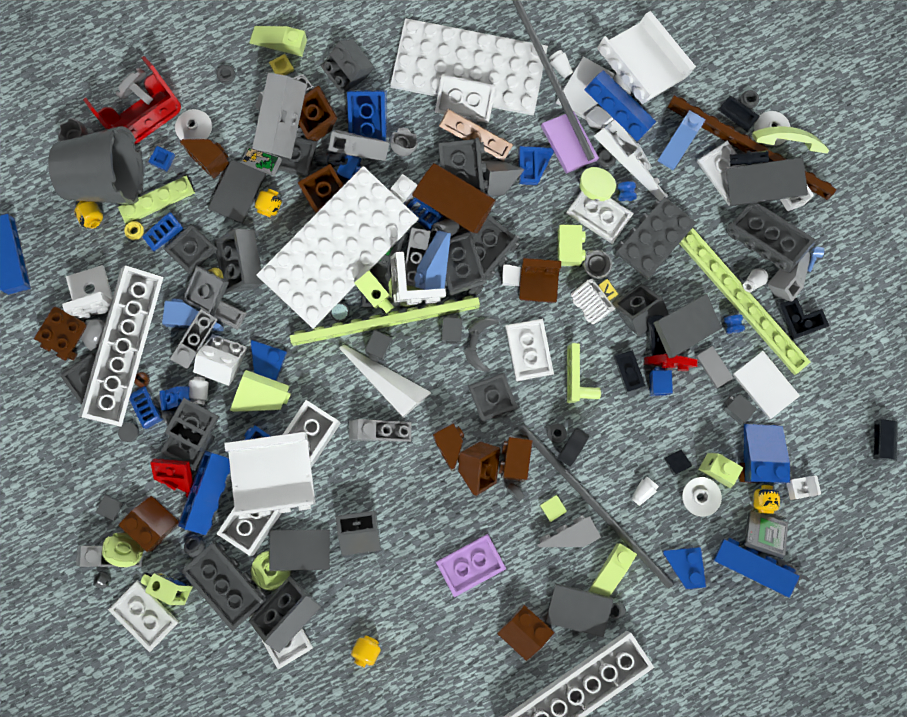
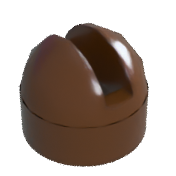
M138 372L134 380L135 385L146 387L150 382L149 375L145 372ZM140 376L145 382L142 383L137 377Z

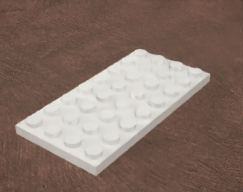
M405 18L390 88L438 97L441 75H447L496 85L492 108L534 116L543 65L531 42ZM542 45V47H543V49H544V51H545V53H546L548 46Z
M363 166L257 274V277L314 329L355 286L354 283L366 272L370 271L419 218Z

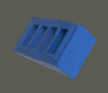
M414 198L406 206L419 218L417 222L427 231H430V233L433 224L444 220L440 213L417 198ZM418 202L421 206L414 212L411 208ZM425 208L426 211L419 216L418 214ZM429 213H430L431 216L425 221L424 219H425V218L429 215Z
M170 212L142 237L154 252L183 231L184 228ZM169 222H171L174 225L172 229L168 225ZM165 226L169 232L166 234L162 227ZM157 231L162 234L163 237L161 239L156 234ZM150 236H154V238L157 240L156 244L153 243V241L150 239Z
M145 386L130 395L129 400L144 429H148L163 420ZM144 393L145 397L135 401L134 398ZM147 400V402H148L147 404H145V405H143V406H141V407H138V405H139L140 403H142V402H144V401ZM148 407L151 408L149 411L142 414V410ZM152 413L154 414V416L147 420L144 418Z

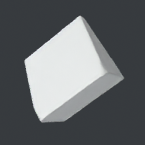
M596 106L585 116L590 128L603 129L613 120L599 106Z
M503 264L502 285L520 286L521 267Z

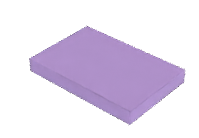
M575 113L574 115L595 157L591 161L587 160L566 114L541 124V128L565 173L584 167L599 159Z
M488 534L436 561L454 597L506 570Z

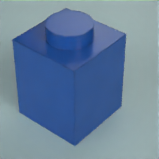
M662 367L654 368V371L649 373L650 396L671 395L673 393L672 370H666V368Z

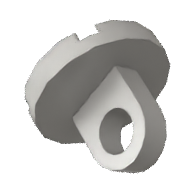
M136 68V74L134 72L130 73L121 82L118 88L120 91L115 92L116 96L123 100L134 92L145 103L149 104L153 98L139 86L145 78L146 72L142 68Z

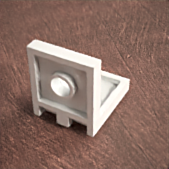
M396 252L390 257L394 302H407V305H416L425 300V304L440 302L441 298L446 297L445 289L407 291L404 252Z
M103 265L66 276L72 301L62 304L66 313L79 320L90 318V315L103 314L109 311L113 296ZM89 284H93L95 287L94 292L91 294L85 292V288Z

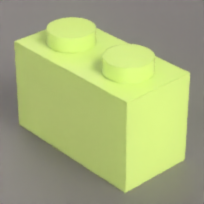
M559 225L558 261H562L561 266H580L582 261H585V250H582V243H585L586 235L585 231H582V225Z

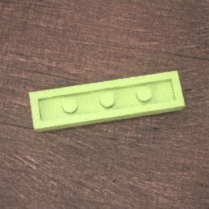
M184 176L139 197L137 203L124 204L119 206L118 209L127 225L129 222L137 221L195 194V191L188 177Z

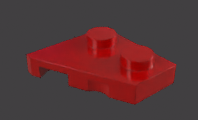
M667 354L644 357V365L677 368L678 371H689V368L697 367L698 359L678 355L668 358Z
M154 458L150 462L153 479L161 484H166L174 491L178 488L185 492V497L188 498L193 485L189 461Z

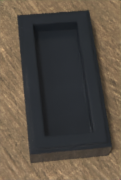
M731 95L718 110L747 132L760 117Z

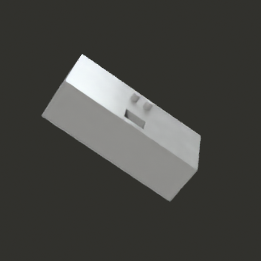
M268 72L252 149L291 159L307 84L289 76Z

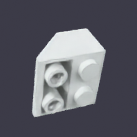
M212 334L197 352L193 372L229 386L237 375L248 347Z

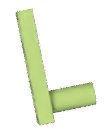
M572 343L568 345L567 403H576L580 401V398L600 399V388L580 387V344Z

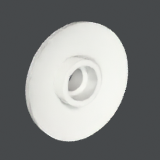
M192 109L185 111L178 117L175 131L180 140L207 139L212 131V122L205 112ZM190 123H195L193 127H189Z
M767 111L762 113L754 124V131L772 127L771 124L790 127V123L783 114L776 111ZM776 138L774 145H766L777 146L784 143L786 139Z
M698 477L690 480L685 485L682 500L690 513L704 517L718 510L722 495L720 488L714 481L705 477ZM699 493L703 494L704 499L702 501H699L697 499V495Z

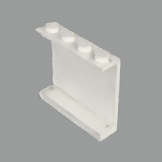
M651 11L644 15L640 23L608 40L605 36L597 47L601 55L604 56L612 69L616 71L641 104L646 103L684 80L696 67Z
M306 432L224 443L225 451L229 452L235 507V512L232 513V516L246 519L251 518V514L259 513V516L271 515V511L279 510L280 514L291 512V508L299 507V511L311 509V505H316Z

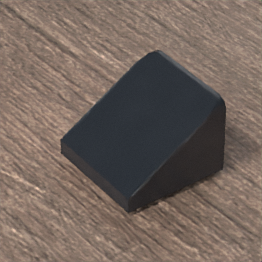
M682 450L664 458L673 475L692 467L691 462Z

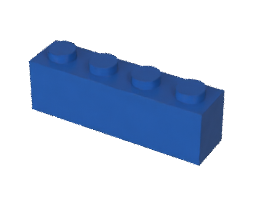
M604 70L584 89L637 142L656 123Z
M4 214L0 216V290L10 295L31 288L15 219L9 214Z
M208 451L204 452L178 524L179 527L206 535L211 529L212 517L219 507L220 495L225 490V481L227 475L231 472L229 458Z
M728 538V540L722 539L713 561L790 598L800 577L795 574V569L784 565L782 568L776 565L777 560L765 556V559L757 556L758 551L749 547L745 550L739 547V542Z

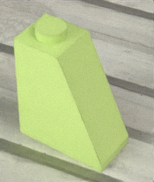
M245 370L230 411L281 410L283 403L287 404L291 395L288 393L289 386Z

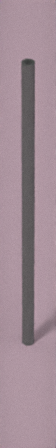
M512 0L588 161H591L595 158L528 15L520 0Z
M524 426L520 432L528 440H533L532 444L628 547L637 554L659 580L670 589L674 583L538 438Z

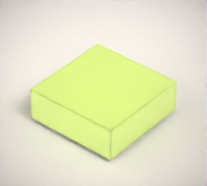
M557 495L540 505L550 522L567 512Z

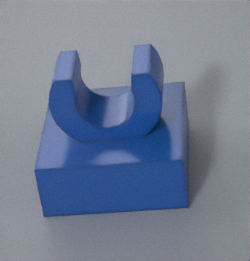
M156 146L148 162L167 172L175 154Z

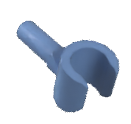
M815 247L811 250L813 253H811V260L807 271L811 272L816 257H823L824 248Z

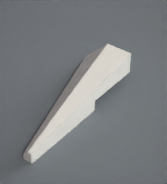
M612 120L594 135L659 201L664 197H668L667 193H664L658 185L660 183L659 179L651 176L649 169L652 166L639 143H636L633 137L617 121Z
M342 345L339 348L403 418L431 394L428 390L346 345Z

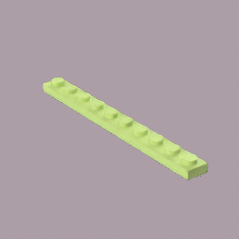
M692 228L679 244L739 313L743 315L746 321L794 375L799 373L810 363V360L751 293L744 290L743 284Z
M467 296L462 298V301H445L443 305L437 306L436 303L426 305L423 309L413 307L403 313L393 311L384 317L374 315L370 316L369 320L354 319L349 324L335 323L329 328H324V326L315 327L310 332L300 330L294 332V335H290L291 344L296 346L468 311L480 307L479 298Z

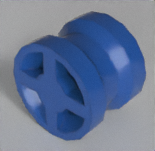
M619 183L617 185L620 193L618 200L633 201L637 199V194L634 191L636 183Z
M733 315L724 318V322L727 324L726 334L745 331V326L742 324L743 315Z

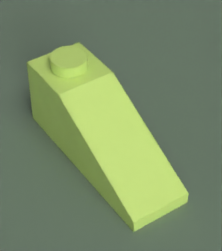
M255 26L249 43L303 56L307 38L305 31L287 26Z
M616 543L588 592L610 597L637 554L622 544Z

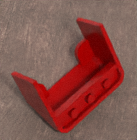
M145 56L141 59L152 72L144 80V88L153 98L149 104L140 99L118 115L111 107H104L97 112L87 98L83 99L106 130L120 126L128 128L136 139L134 145L175 117L181 110L180 102Z

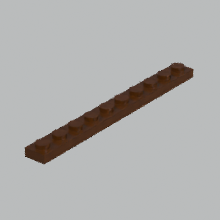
M674 95L667 107L684 118L689 110L705 119L701 128L725 142L728 141L729 144L744 153H747V151L759 152L768 150L765 145L754 142L748 135L740 134L732 126L721 123L715 116H709L701 108L688 104L681 97ZM768 150L769 162L786 160L781 154ZM805 171L806 183L812 192L826 200L834 195L837 189L832 187L831 183L820 180L812 172Z

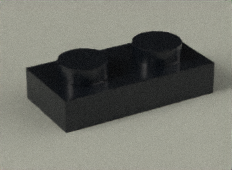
M633 350L614 356L626 393L646 386Z

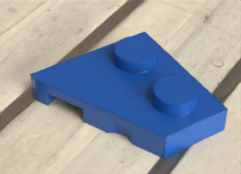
M525 146L518 148V167L525 169L519 176V184L537 185L554 153L552 148Z
M251 340L254 373L277 381L287 352Z
M701 547L662 551L685 589L706 587Z

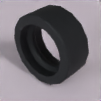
M576 428L557 459L568 466H572L590 435Z

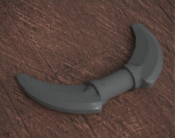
M481 319L472 324L468 329L470 341L469 346L464 350L465 357L471 366L484 372H489L490 369L480 361L477 355V340L479 334L485 328L499 323L495 319Z

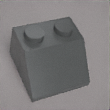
M642 283L612 303L629 329L638 336L648 330V319L654 315L666 316L669 314L663 298Z

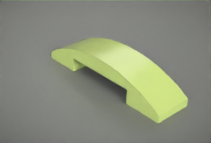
M777 126L760 129L752 133V137L758 143L774 145L776 138L805 142L810 151L828 153L829 151L816 136L798 128Z

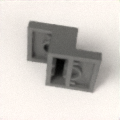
M183 398L164 432L169 435V438L161 453L174 460L189 461L190 468L196 471L201 463L204 452L208 450L215 438L211 432L220 416Z

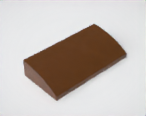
M435 163L425 173L412 194L415 198L472 233H479L496 202L494 198Z

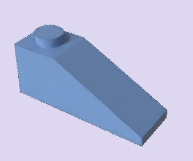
M689 110L658 159V162L674 170L705 119Z
M437 231L417 267L415 287L423 290L445 289L451 233Z
M181 299L165 301L162 324L166 327L189 328L199 311L187 305ZM216 322L211 331H223V327Z

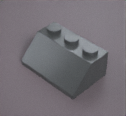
M233 229L214 241L217 248L218 267L223 273V279L229 282L224 295L252 290L264 284L257 277V274L261 271L254 230Z
M289 576L249 619V623L264 643L280 653L321 606L298 582Z

